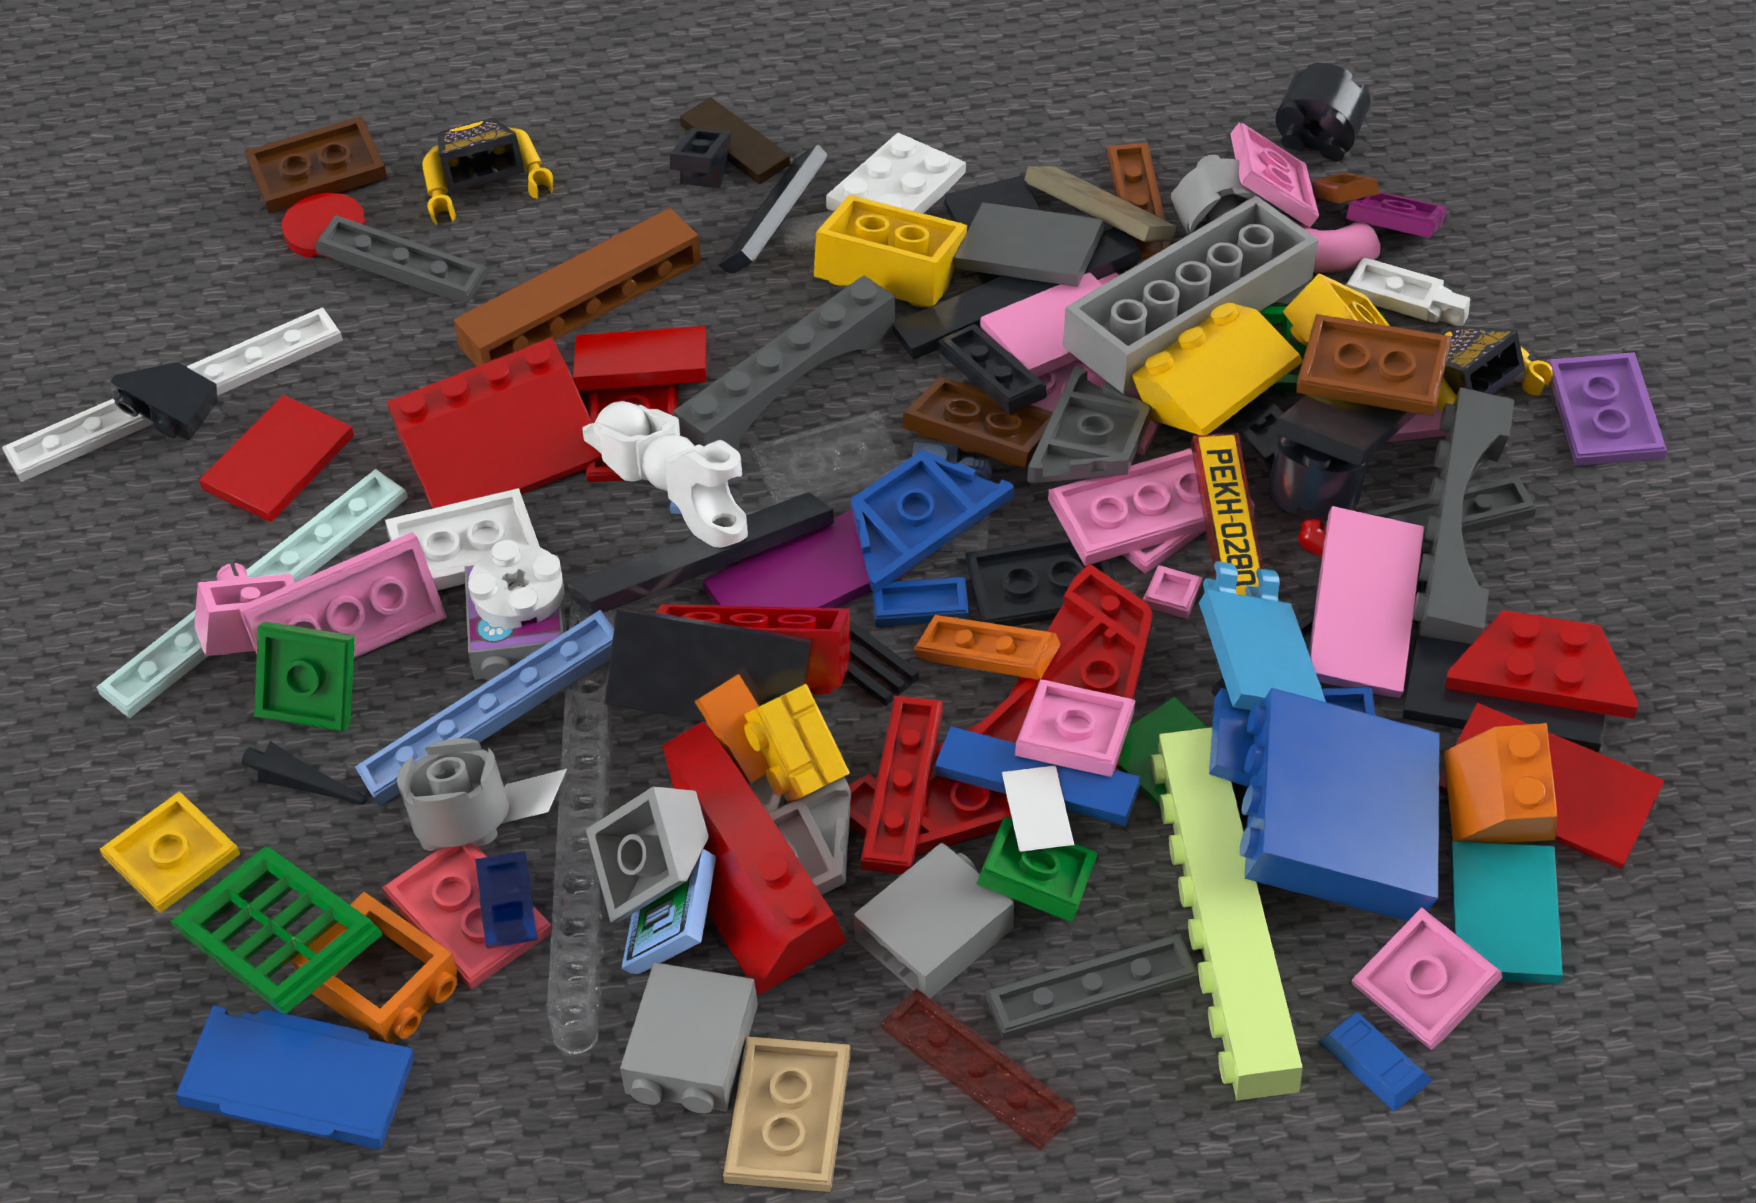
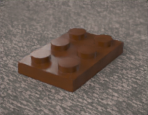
M362 116L245 150L247 163L269 214L290 208L299 200L314 194L340 193L387 178L384 163Z
M940 376L904 411L902 428L916 432L925 439H938L956 445L962 451L968 453H980L999 459L1001 463L1007 466L1026 468L1032 460L1053 412L1030 405L1009 415L980 388Z

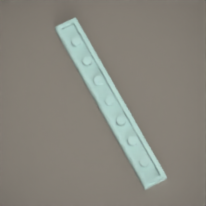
M375 469L246 570L247 577L292 574L294 582L309 577L408 498L406 490ZM196 610L97 686L99 694L123 714L131 718L208 657L204 654L194 627Z

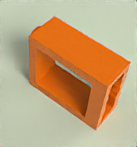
M363 892L350 905L371 919L373 924L379 927L384 935L423 961L425 965L381 1008H378L335 977L341 970L311 994L355 1026L366 1031L376 1041L394 1044L399 1038L406 1039L416 1031L421 1022V1016L435 1002L443 1003L452 995L459 975L453 953L366 892ZM338 922L308 947L319 953L345 932L347 928ZM301 953L292 960L295 971L309 961Z

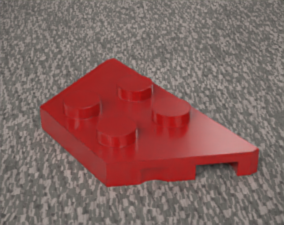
M1503 610L1449 669L1445 689L1629 719H1635L1638 708V700L1600 625Z

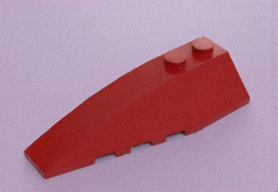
M702 721L662 745L674 789L693 790L697 793L709 835L703 849L716 856L707 907L709 916L747 978L754 979L758 996L847 942L834 913L706 722Z

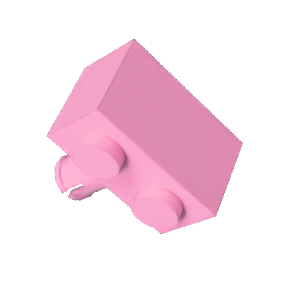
M235 563L234 568L237 576H234L231 565L226 564L218 571L217 581L199 582L194 627L205 656L255 651L238 607L295 583L292 574L248 578L244 566Z

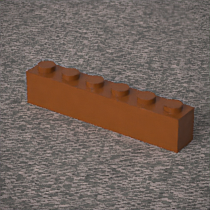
M668 208L453 319L459 348L476 366H479L551 337L553 340H556L701 264L699 236L671 208Z

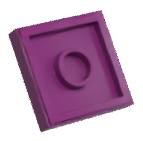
M1379 192L1378 195L1353 200L1349 204L1346 219L1431 238L1443 224L1447 208L1442 205Z

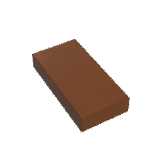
M1346 172L1311 180L1314 197L1331 202L1342 203L1379 194L1377 179L1373 177Z

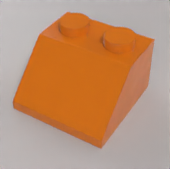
M1547 723L1494 727L1444 751L1452 841L1502 844L1555 840L1558 815Z

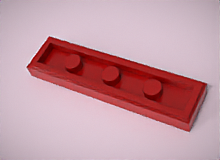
M894 696L861 856L862 870L904 874L914 865L943 715V701Z

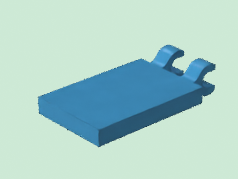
M1216 561L1214 564L1217 575L1216 580L1207 578L1204 580L1203 587L1205 593L1199 605L1232 706L1234 708L1251 710L1255 704L1261 705L1271 688L1326 702L1291 603L1278 601L1280 581L1277 572L1258 568L1256 571L1259 581L1258 587L1247 585L1245 589L1246 596L1237 595L1236 584L1238 574L1236 566L1231 563Z

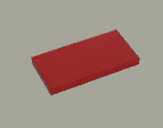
M1477 703L1456 745L1494 727L1528 725V723ZM1548 732L1558 815L1556 838L1554 841L1623 870L1663 788L1664 780ZM1444 766L1439 776V792L1448 795Z

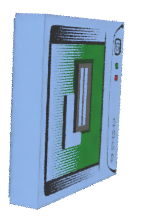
M703 849L686 882L632 914L621 969L630 974H640L652 968L654 962L662 963L701 943L716 856Z

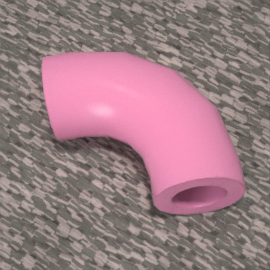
M1285 215L1318 239L1313 273L1345 272L1356 268L1364 257L1372 260L1379 257L1380 242L1369 224L1356 221L1336 230H1317L1307 228L1294 221L1288 215Z

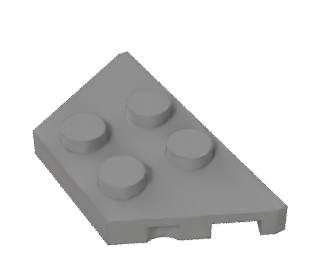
M845 777L768 813L821 895L846 883L851 790Z

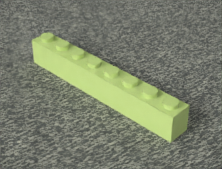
M1212 727L1159 734L1158 754L1151 755L1150 757L1154 783H1165L1167 794L1160 795L1159 798L1163 824L1173 825L1175 835H1169L1170 856L1172 864H1182L1184 876L1178 878L1180 900L1183 907H1192L1194 919L1188 920L1191 947L1193 950L1201 949L1204 962L1198 963L1201 991L1203 994L1212 993L1214 1006L1208 1007L1211 1034L1213 1038L1222 1037L1225 1051L1219 1052L1218 1055L1223 1084L1233 1083L1236 1101L1297 1093L1300 1091L1303 1067L1257 883L1244 879L1246 858L1240 856V843L1244 831L1232 783L1209 774Z

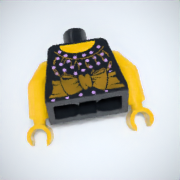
M495 118L441 131L438 133V145L434 146L426 154L422 163L427 192L429 196H432L427 207L431 219L436 225H438L436 215L439 212H449L452 222L456 218L451 198L445 195L448 191L452 193L528 172V192L531 197L538 199L537 185H545L551 193L553 192V175L550 170L540 167L542 162L528 134L521 129L507 127Z
M1455 326L1442 334L1452 336L1436 405L1441 413L1446 403L1453 405L1460 387L1493 395L1521 372H1524L1525 376L1521 383L1523 390L1530 395L1539 396L1544 385H1549L1553 375L1552 367L1547 362L1540 360L1531 362L1528 359L1530 354L1520 346L1517 330Z

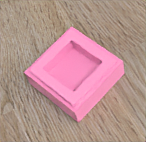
M1158 565L1143 601L1153 610L1188 619L1202 587L1203 577Z

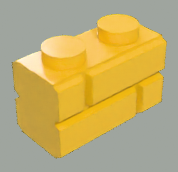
M807 684L744 714L748 721L744 726L746 737L754 750H762L770 767L766 770L767 780L775 794L778 796L784 795L787 803L800 799L850 773Z

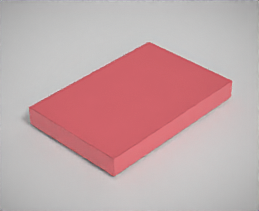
M471 843L457 847H443L436 850L382 887L387 899L411 925L453 953L458 975L471 990L553 933L552 925L487 856Z

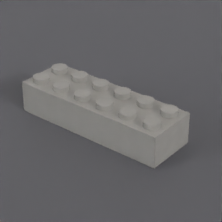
M1256 195L1068 305L1065 309L1063 347L1118 391L1125 394L1136 387L1131 375L1143 367L1149 357L1163 352L1178 340L1181 333L1196 327L1211 316L1212 310L1229 302L1257 309L1259 312L1310 281L1313 277L1318 239Z

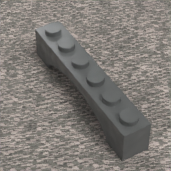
M863 275L675 409L673 415L679 419L680 436L688 438L694 446L700 444L705 447L707 444L722 440L737 450L740 448L741 438L757 417L779 394L801 376L821 363L843 353L855 350L867 353L892 334V323H895V296Z
M1460 387L1453 405L1446 403L1443 408L1439 430L1446 431L1445 441H1439L1434 459V467L1441 468L1440 478H1434L1428 499V504L1435 505L1434 516H1428L1423 533V542L1430 544L1429 553H1423L1420 560L1417 581L1424 582L1423 593L1418 592L1416 594L1412 619L1418 621L1416 640L1417 636L1420 635L1473 644L1484 630L1489 589L1479 586L1467 560L1462 537V503L1466 486L1472 476L1488 460L1498 462L1510 436L1514 406L1513 399Z

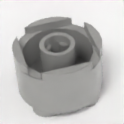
M1214 154L1203 157L1198 162L1197 167L1189 172L1171 193V200L1187 236L1256 195L1267 203V200L1240 183L1239 160L1221 159L1218 155Z
M449 739L426 747L428 755L416 763L412 756L402 765L397 776V784L413 832L419 839L423 849L435 851L443 847H457L469 843L475 846H482L492 842L497 837L498 832L496 828L499 827L507 816L509 801L494 753L490 748L488 751L482 749L480 742L473 739Z

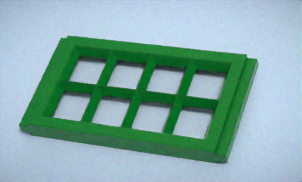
M266 846L171 920L173 926L188 941L278 1012L285 1015L383 935L379 927L373 924L371 919L273 849ZM271 873L279 879L251 903L242 897ZM293 889L302 895L275 918L271 919L264 914L265 911ZM232 904H236L242 909L213 933L205 928L208 923ZM315 905L324 911L322 915L296 936H293L286 930ZM255 919L264 925L235 950L225 944ZM338 922L347 928L345 932L319 953L308 947ZM277 936L286 942V944L257 967L247 961ZM299 953L309 959L307 963L280 985L270 979L272 975Z

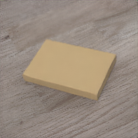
M746 1036L723 1174L724 1183L831 1192L851 1053L850 1045Z

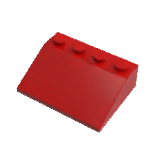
M552 337L386 402L397 435L432 509L518 488L522 495L586 469L589 463L595 461L597 465L604 462L602 460V453L584 441L582 427L591 424L592 421L570 371Z

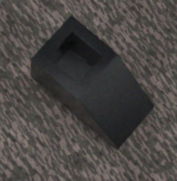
M179 362L118 374L110 382L113 400H115L114 402L119 409L134 417H137L138 414L153 422L154 427L170 438L179 436L190 440L218 402L216 383Z

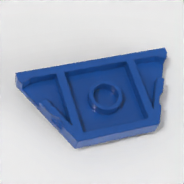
M921 450L852 497L851 510L871 590L874 593L878 592L1013 498L1014 486L1005 480H1001L1000 484H996L976 476V469L960 463H949L939 455Z

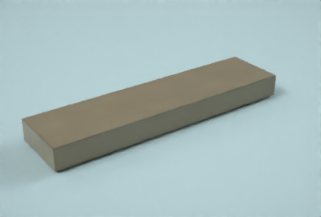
M1028 166L1024 180L1028 184L1098 219H1103L1104 222L1144 242H1161L1173 239L1176 225L1056 166Z

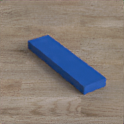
M950 726L935 764V775L1006 794L1002 772L1055 765L1015 756L1016 743ZM1056 765L1067 811L1126 826L1140 787V776L1114 770L1112 777Z

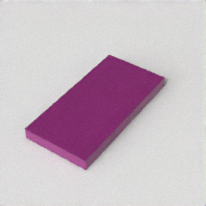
M852 510L835 517L834 523L830 526L767 549L702 580L704 591L712 602L719 606L838 608L872 591ZM910 569L898 578L910 573Z

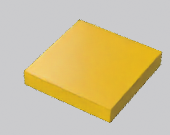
M180 791L100 848L102 856L159 913L165 911L240 855L238 847Z

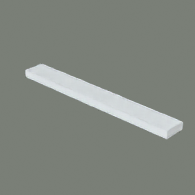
M322 307L187 367L216 383L218 396L343 341L341 332ZM111 399L5 445L2 449L19 480L23 482L150 426L153 422L140 414L137 417L128 415L116 406L115 400Z

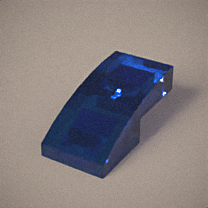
M525 850L475 859L487 949L538 940L528 860Z

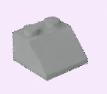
M653 786L586 829L610 922L619 923L687 881L709 838L696 791Z

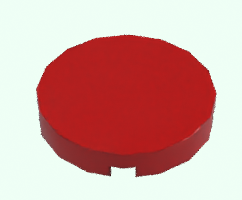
M327 192L308 196L299 200L287 210L282 220L285 242L293 252L305 258L315 259L314 255L322 256L317 254L315 243L333 217L337 215L366 225L363 208L355 199L345 194Z

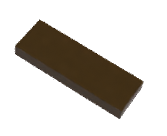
M711 97L680 115L681 126L687 131L690 128L731 132L727 160L758 184H762L791 165L788 153Z

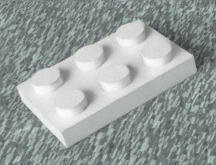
M897 133L826 195V208L834 212L849 195L924 214L965 174L966 162Z
M519 488L385 520L390 541L411 532L418 537L437 591L465 584V566L475 565L483 556L490 553L492 547L501 540H513L517 544L540 547Z

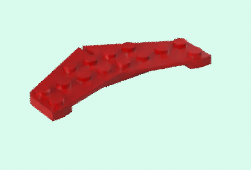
M1089 564L1074 577L1064 594L1063 605L1047 632L1056 633L1061 645L1041 680L1134 700L1152 629V610L1150 606L1093 565ZM1020 677L1009 697L982 722L967 729V731L1016 743L1040 680ZM944 742L936 746L915 856L932 851L940 843L950 846L997 832L1004 816L1012 818L1007 794L935 775V764ZM1120 752V755H1119V758H1118V761H1117L1115 770H1117V768H1118V764H1119L1121 752ZM870 774L849 784L851 790L849 826L864 838L878 776L874 778Z

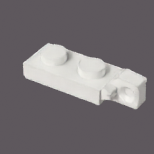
M1365 257L1361 259L1346 284L1347 287L1366 295L1375 306L1422 320H1429V322H1438L1440 320L1455 326H1463L1469 315L1470 298L1452 293L1451 290L1443 286L1444 280Z

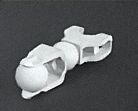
M625 401L609 404L598 414L595 423L582 427L584 441L602 453V460L622 479L631 482L641 479L649 480L656 488L668 491V499L678 506L687 526L699 539L710 546L721 548L738 543L748 537L746 514L735 503L728 486L729 479L742 476L741 457L739 452L726 442L717 440L707 444L705 447L700 444L694 446L688 438L680 436L679 419L658 409H647L642 405ZM718 519L725 527L715 525L713 521Z

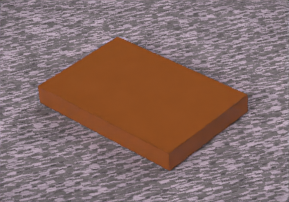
M1316 314L1297 381V393L1434 416L1452 336Z

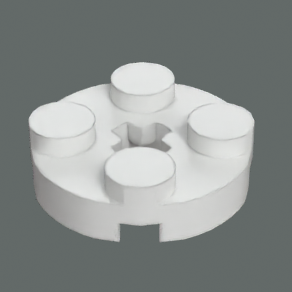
M513 540L497 542L492 547L491 552L483 556L475 564L468 581L470 597L475 604V609L479 616L494 626L510 629L522 627L521 621L537 617L538 623L548 618L560 606L565 593L558 557L540 547L517 544ZM523 581L527 585L526 587L517 586L513 591L508 590V585L512 582Z

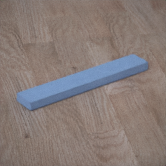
M599 610L355 766L379 806H382L400 794L397 784L400 768L412 756L415 763L427 756L426 747L440 741L457 738H467L481 742L609 660L614 634L613 626L602 611Z

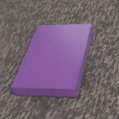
M1635 352L1550 359L1546 361L1552 367L1553 375L1550 385L1575 466L1665 458L1667 449Z

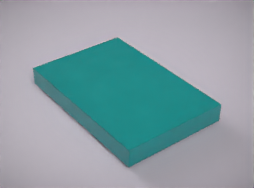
M1452 841L1450 853L1453 933L1501 971L1502 979L1500 981L1561 984L1563 972L1555 847Z

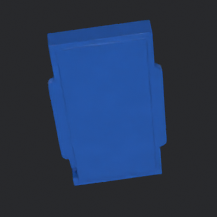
M213 1005L177 1090L176 1098L180 1106L381 1150L414 1062L413 1048L371 1040L369 1034L363 1030L289 1014L285 1015L270 1010H261L257 1015L242 1012L241 1017L229 1015L227 1008Z

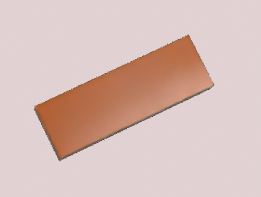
M934 615L915 646L914 651L918 658L932 663L1040 680L1061 644L1056 633Z

